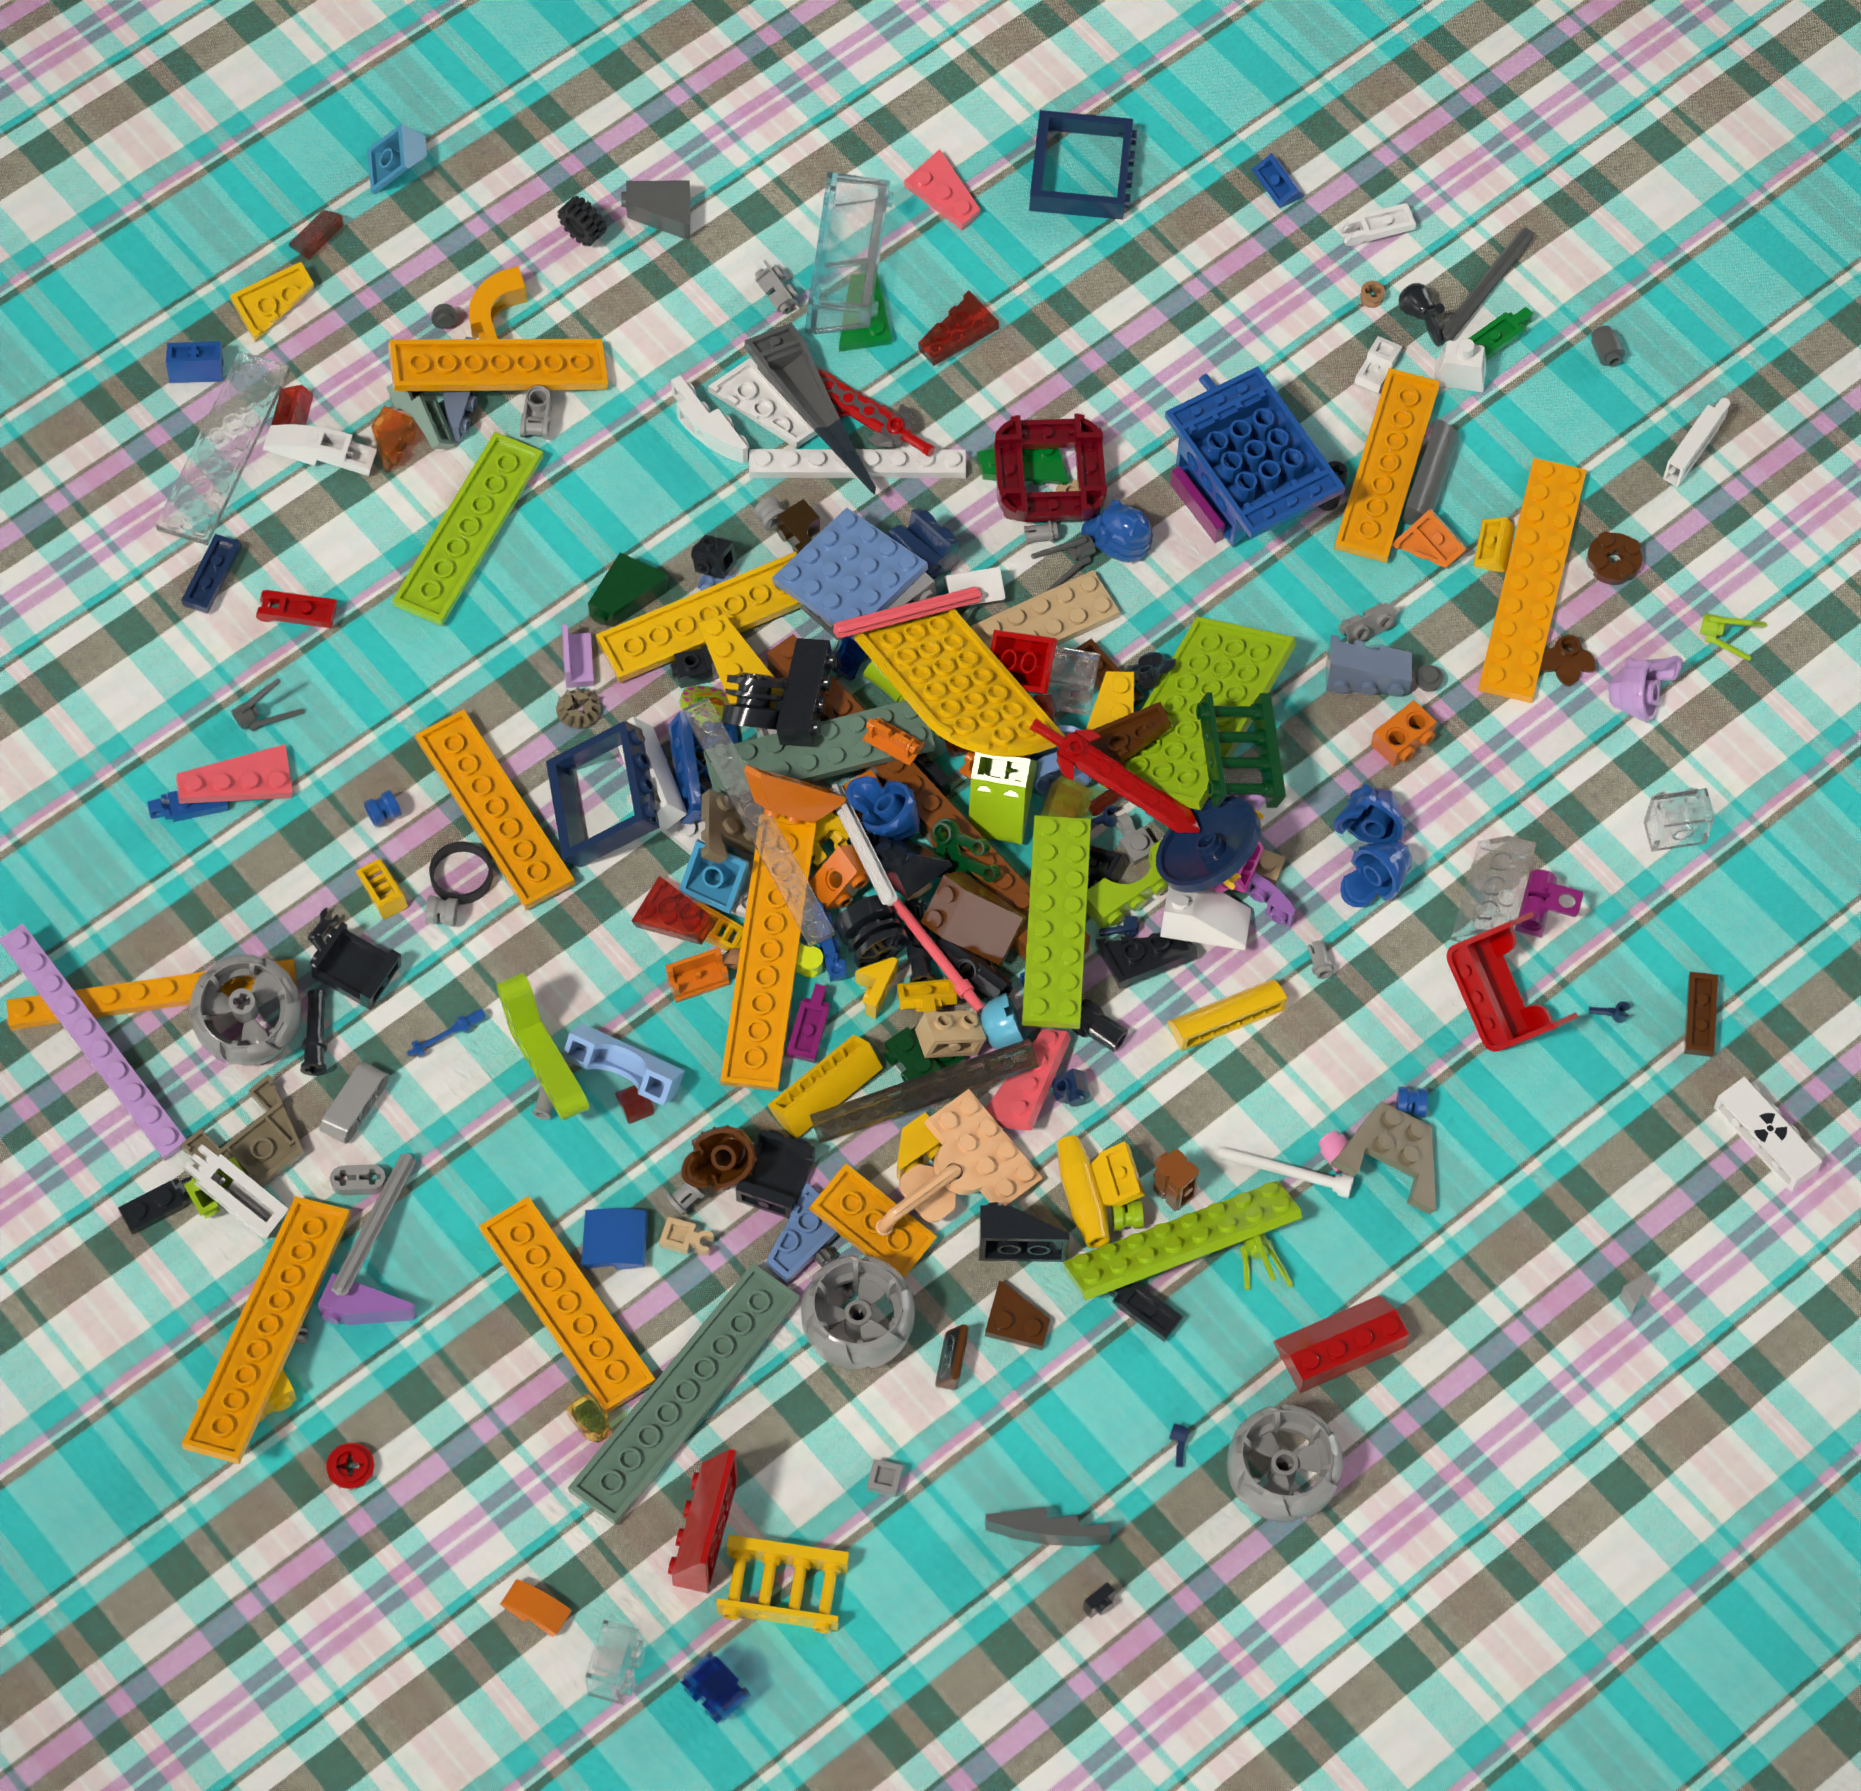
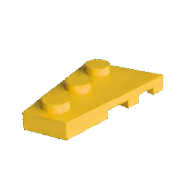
M299 262L230 294V300L254 342H256L314 288V283L302 262Z
M1106 671L1086 730H1093L1134 713V672Z

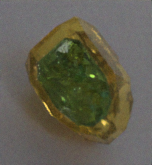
M591 1392L573 1401L566 1408L568 1417L582 1436L589 1441L597 1443L607 1438L611 1428L608 1415Z

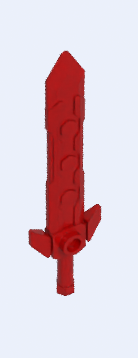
M1037 718L1034 720L1029 729L1059 747L1056 761L1063 776L1073 781L1075 766L1084 774L1124 797L1176 833H1199L1200 828L1189 808L1162 790L1156 789L1094 746L1089 745V743L1101 737L1093 730H1075L1074 733H1069L1065 738Z

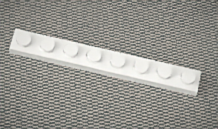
M749 449V478H857L832 449ZM855 449L871 478H966V450H935L934 454L928 457L918 449Z

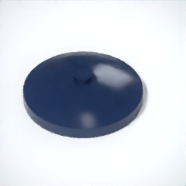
M1231 796L1226 797L1221 805L1215 808L1212 805V799L1206 801L1202 810L1190 809L1200 828L1199 833H1176L1172 829H1168L1157 850L1156 867L1159 875L1169 887L1185 893L1204 891L1223 883L1247 863L1260 840L1261 822L1257 813L1245 800Z

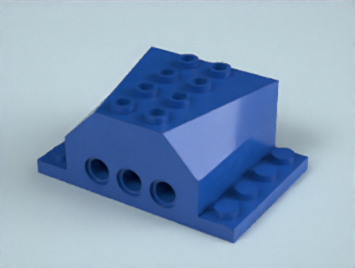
M1259 366L1165 411L1166 420L1179 437L1176 467H1182L1224 522V536L1232 547L1246 535L1253 539L1343 494L1345 491L1343 483Z

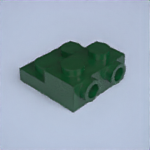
M916 1025L912 1029L906 1027L885 1041L883 1054L891 1066L896 1065L901 1071L900 1075L904 1083L909 1088L913 1086L919 1094L963 1065L965 1057L925 1058L915 1031Z

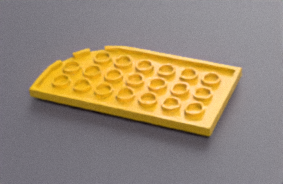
M955 609L854 635V640L924 723L936 735L941 736L956 746L976 753L1005 757H1024L1057 747L1038 733H1034L1029 729L1036 718L1065 737Z

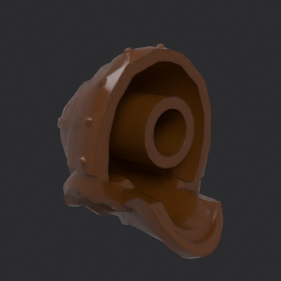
M729 1125L722 1127L714 1126L705 1132L701 1131L698 1137L692 1139L693 1152L689 1153L681 1167V1176L684 1182L693 1187L706 1188L711 1184L715 1191L730 1189L731 1186L738 1184V1182L752 1174L751 1172L757 1161L754 1143L744 1130L730 1127Z

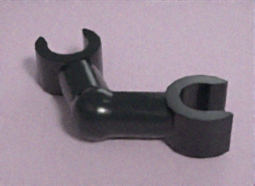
M324 908L321 911L319 923L308 935L310 943L320 951L326 945L322 936L328 928L335 927L339 922L338 914L332 920L324 919L328 914V908Z

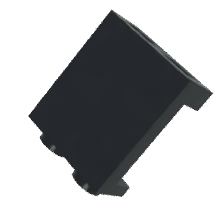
M341 922L338 928L333 927L327 935L325 941L327 944L322 951L317 950L310 961L312 977L371 1010L400 968L401 954L393 949L389 953L381 950L348 931L347 924Z
M761 1129L755 1148L757 1161L751 1172L752 1174L738 1182L736 1201L789 1219L794 1206L799 1201L815 1161V1147L803 1139L792 1140L784 1137L778 1131H765Z

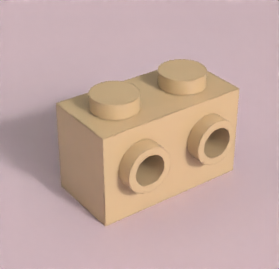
M976 1010L930 1011L923 1014L915 1029L925 1058L977 1055L986 1040Z

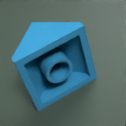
M697 839L679 892L730 914L749 882V862L726 852L728 858L720 864L702 858L701 849L705 846V842Z

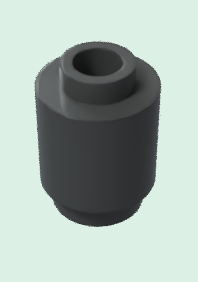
M1608 325L1595 329L1591 334V343L1600 363L1610 367L1618 365L1625 356V351L1616 331Z

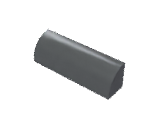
M1436 419L1405 507L1402 523L1413 525L1429 509H1432L1434 512L1436 511L1460 441L1458 432L1451 425L1440 419Z

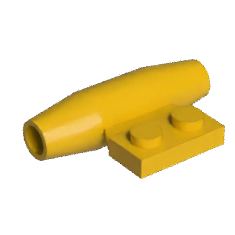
M1074 1135L1066 1136L1056 1143L1059 1173L1072 1218L1087 1247L1092 1249L1100 1248L1110 1241L1106 1206L1121 1207L1145 1196L1130 1146L1125 1141L1100 1152L1097 1158L1091 1162L1080 1139Z

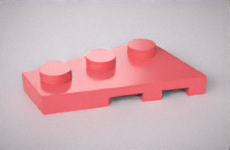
M940 149L904 180L905 188L962 231L980 216L979 206Z

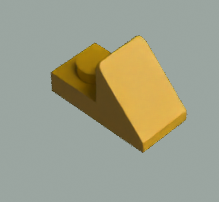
M891 957L855 971V982L867 987L862 1003L865 1004L866 1016L874 1019L877 1018L898 972L897 958Z

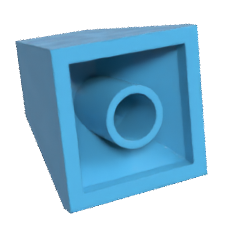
M400 124L367 149L372 193L376 194L427 157L424 134Z

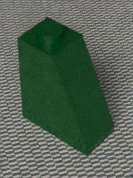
M620 552L588 602L589 617L601 625L617 626L667 593L669 589L668 574Z

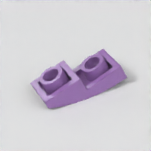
M1254 872L1246 893L1257 902L1267 903L1266 915L1272 921L1291 927L1295 915V909L1291 902L1275 885Z

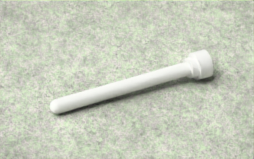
M1219 1147L1216 1150V1156L1220 1159L1332 1188V1192L1337 1193V1196L1349 1199L1354 1177L1343 1173L1342 1176L1336 1175V1177L1224 1147Z

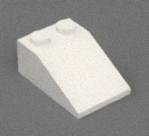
M1168 886L1160 937L1245 950L1251 908L1225 893H1217L1213 888L1200 892L1185 893L1176 891Z

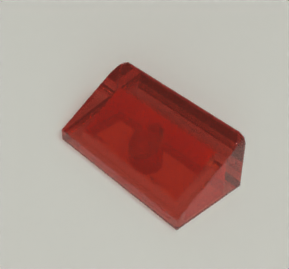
M322 210L289 243V247L309 260L344 226L342 215Z
M302 384L281 388L271 426L282 424L306 425L313 394Z

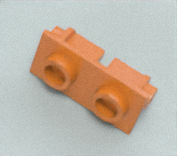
M878 717L875 720L869 719L866 724L868 731L862 738L864 742L908 766H911L925 745L922 741Z

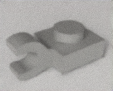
M1127 812L1116 818L1118 822L1115 825L1123 835V838L1119 839V845L1131 864L1135 866L1148 859L1149 848L1155 843L1144 827L1138 830L1135 829Z

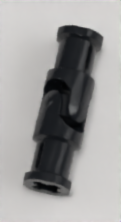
M911 899L903 902L924 930L929 933L930 929L921 923L927 909V902L923 899ZM905 924L904 930L909 935V943L906 948L907 961L911 964L912 972L909 978L910 983L935 980L930 962L933 958Z

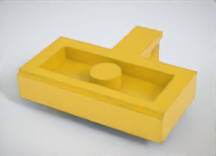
M949 979L897 984L900 1010L916 1009V1012L928 1013L930 1011L942 1010V1006L957 1004V993L954 991L955 986Z

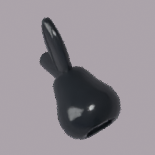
M1412 283L1400 293L1398 298L1399 307L1406 315L1425 320L1431 340L1439 347L1441 345V330L1435 316L1442 314L1445 307L1441 303L1434 305L1431 291L1426 285Z

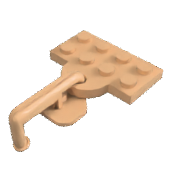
M968 1089L924 1122L942 1144L941 1148L936 1152L933 1162L934 1167L918 1164L903 1174L899 1180V1188L905 1198L892 1207L876 1223V1231L882 1236L889 1235L893 1230V1225L913 1209L924 1220L938 1222L955 1209L956 1194L971 1195L980 1191L989 1203L998 1202L1008 1206L1037 1185L1043 1178L970 1089Z

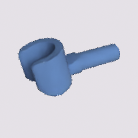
M702 575L698 582V589L702 591L736 575L725 576L724 579Z

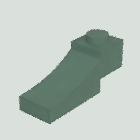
M393 383L386 387L390 395V401L396 411L406 412L418 424L432 449H449L456 444L436 396H426L424 391H393Z

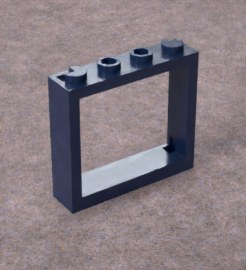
M1040 110L1029 211L1123 220L1124 208L1130 207L1131 194H1126V188H1132L1133 172H1128V167H1134L1135 151H1130L1131 145H1136L1137 130L1132 129L1133 119ZM1057 131L1123 138L1117 197L1042 190L1048 132Z
M623 721L546 761L562 860L577 867H582L660 828L657 815L658 808L655 804L653 792L654 784L649 770L650 761L646 754L645 737L641 728ZM622 745L634 816L585 840L573 769Z

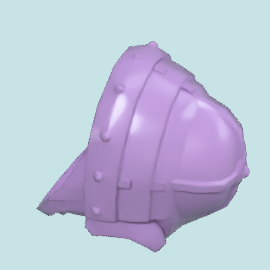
M1672 656L1663 659L1636 661L1628 657L1625 667L1616 673L1609 683L1610 703L1615 708L1623 710L1630 716L1636 717L1645 723L1653 720L1658 708L1661 681L1675 680L1682 667V658Z

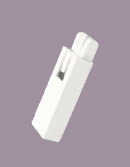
M1720 399L1715 408L1709 404L1669 459L1663 480L1676 487L1680 486L1726 419L1730 406L1729 399Z
M201 1144L198 1151L206 1158L203 1160L198 1155L193 1154L190 1159L199 1167L195 1169L192 1165L186 1163L183 1169L196 1179L194 1184L258 1236L267 1238L289 1209L223 1155H216ZM218 1169L233 1179L226 1190L220 1186L226 1179L216 1173Z

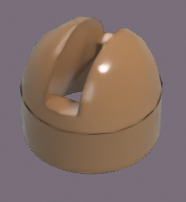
M733 948L726 952L723 964L728 969L737 970L740 948Z

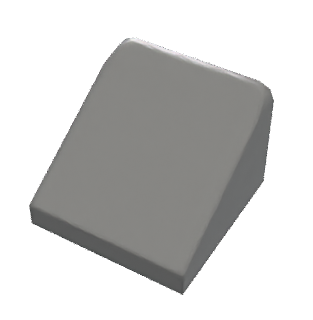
M1644 1273L1622 1288L1619 1299L1630 1314H1633L1650 1278L1648 1273Z

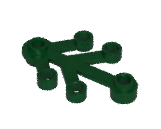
M943 818L936 822L932 829L933 839L937 842L935 853L945 858L948 851L952 866L938 877L944 874L963 871L972 878L969 872L971 871L981 876L988 883L1000 879L1001 870L997 865L986 866L962 854L959 845L971 849L975 856L986 855L990 851L988 840L985 838L974 839L961 833L957 823L950 818ZM979 843L982 845V851L978 848ZM990 869L993 872V877H991L989 874Z

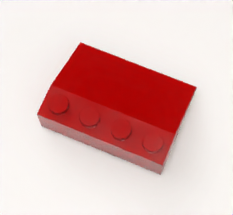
M728 1449L703 1462L700 1472H694L691 1490L695 1491L692 1501H686L683 1518H687L685 1528H679L675 1543V1546H679L677 1557H671L668 1574L672 1575L673 1586L703 1593L709 1592L738 1483L736 1450Z

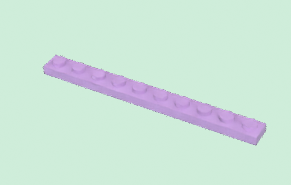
M20 924L1 937L0 944L163 1160H167L181 1150V1144L186 1141V1138L24 924Z

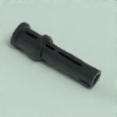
M312 989L307 993L306 1038L301 1045V1049L304 1051V1062L301 1064L300 1071L305 1075L320 1076L326 1073L327 1066L324 1063V1052L327 1051L328 1044L323 1039L326 992L317 989L316 1000L315 989Z

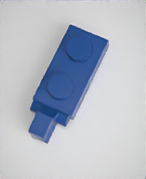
M177 791L168 792L161 795V798L147 802L151 819L165 816L166 820L173 819V822L229 810L227 801L179 804Z
M822 902L812 904L811 920L819 948L823 954V962L827 969L829 980L832 982L847 978L845 960L838 957V953H840L838 939L836 936L832 937L830 928H833L831 914L829 911H824Z

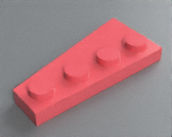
M285 744L184 771L176 775L179 804L291 798L293 793Z

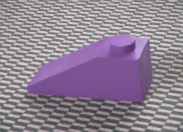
M333 1273L318 1302L320 1315L324 1320L332 1324L340 1322L345 1325L409 1321L414 1320L417 1315L413 1303L357 1282L353 1283L346 1296L339 1297L331 1290V1286L337 1277Z

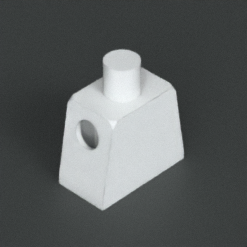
M1463 338L1459 342L1446 341L1436 360L1433 379L1441 381L1440 386L1483 392L1486 375L1485 347L1474 344L1468 338Z

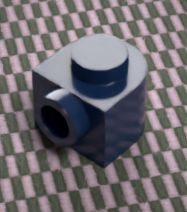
M1072 1068L1054 1078L1052 1082L1055 1098L1058 1102L1076 1107L1083 1105L1086 1099L1090 1097L1086 1075L1081 1070Z

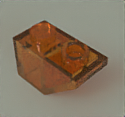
M384 406L373 422L371 429L383 470L386 473H390L393 466H397L400 463L407 444L411 445L414 441L416 430L414 429L412 417Z

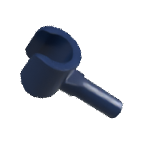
M1113 805L1107 806L1103 815L1091 819V826L1103 824L1106 827H1114L1118 822L1116 819L1118 816L1110 817L1108 815L1114 814L1117 807Z
M1126 916L1124 917L1123 925L1099 929L1100 936L1123 933L1125 936L1134 937L1139 930L1138 917Z
M1621 1001L1615 1008L1589 1007V1014L1612 1016L1615 1022L1623 1023L1630 1015L1622 1014L1619 1010L1627 1011L1630 1008V1004Z
M1175 1423L1173 1424L1169 1439L1178 1442L1175 1467L1183 1468V1455L1188 1430L1185 1426Z

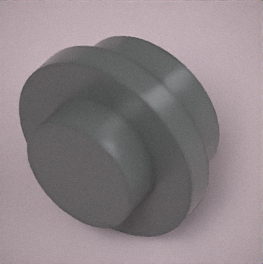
M449 304L437 305L431 314L432 324L440 329L454 326L458 321L457 311Z
M1433 665L1422 666L1418 669L1415 677L1419 688L1426 692H1433L1440 688L1444 678L1442 671Z

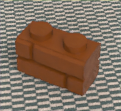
M1174 1149L1171 1153H1163L1156 1160L1155 1165L1157 1168L1153 1174L1155 1178L1153 1190L1162 1199L1166 1198L1165 1202L1174 1211H1179L1195 1197L1199 1169L1191 1161L1187 1162V1157L1179 1149Z

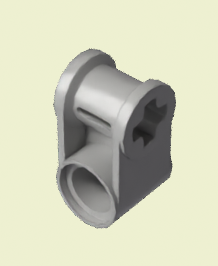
M533 386L526 393L524 411L520 422V437L534 435L542 436L543 439L549 438L552 407L550 393L543 386ZM537 401L543 402L542 404H534Z

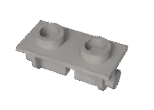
M764 260L763 262L767 268L765 270L760 269L755 273V281L766 295L775 289V292L768 298L776 310L782 312V314H787L794 303L801 308L802 306L796 299L799 297V294L790 283L786 286L782 280L786 276L776 264L772 267Z
M1380 602L1376 606L1364 611L1363 617L1357 614L1347 620H1342V624L1338 625V629L1342 635H1347V641L1350 644H1354L1355 640L1365 641L1397 625L1394 604H1382Z

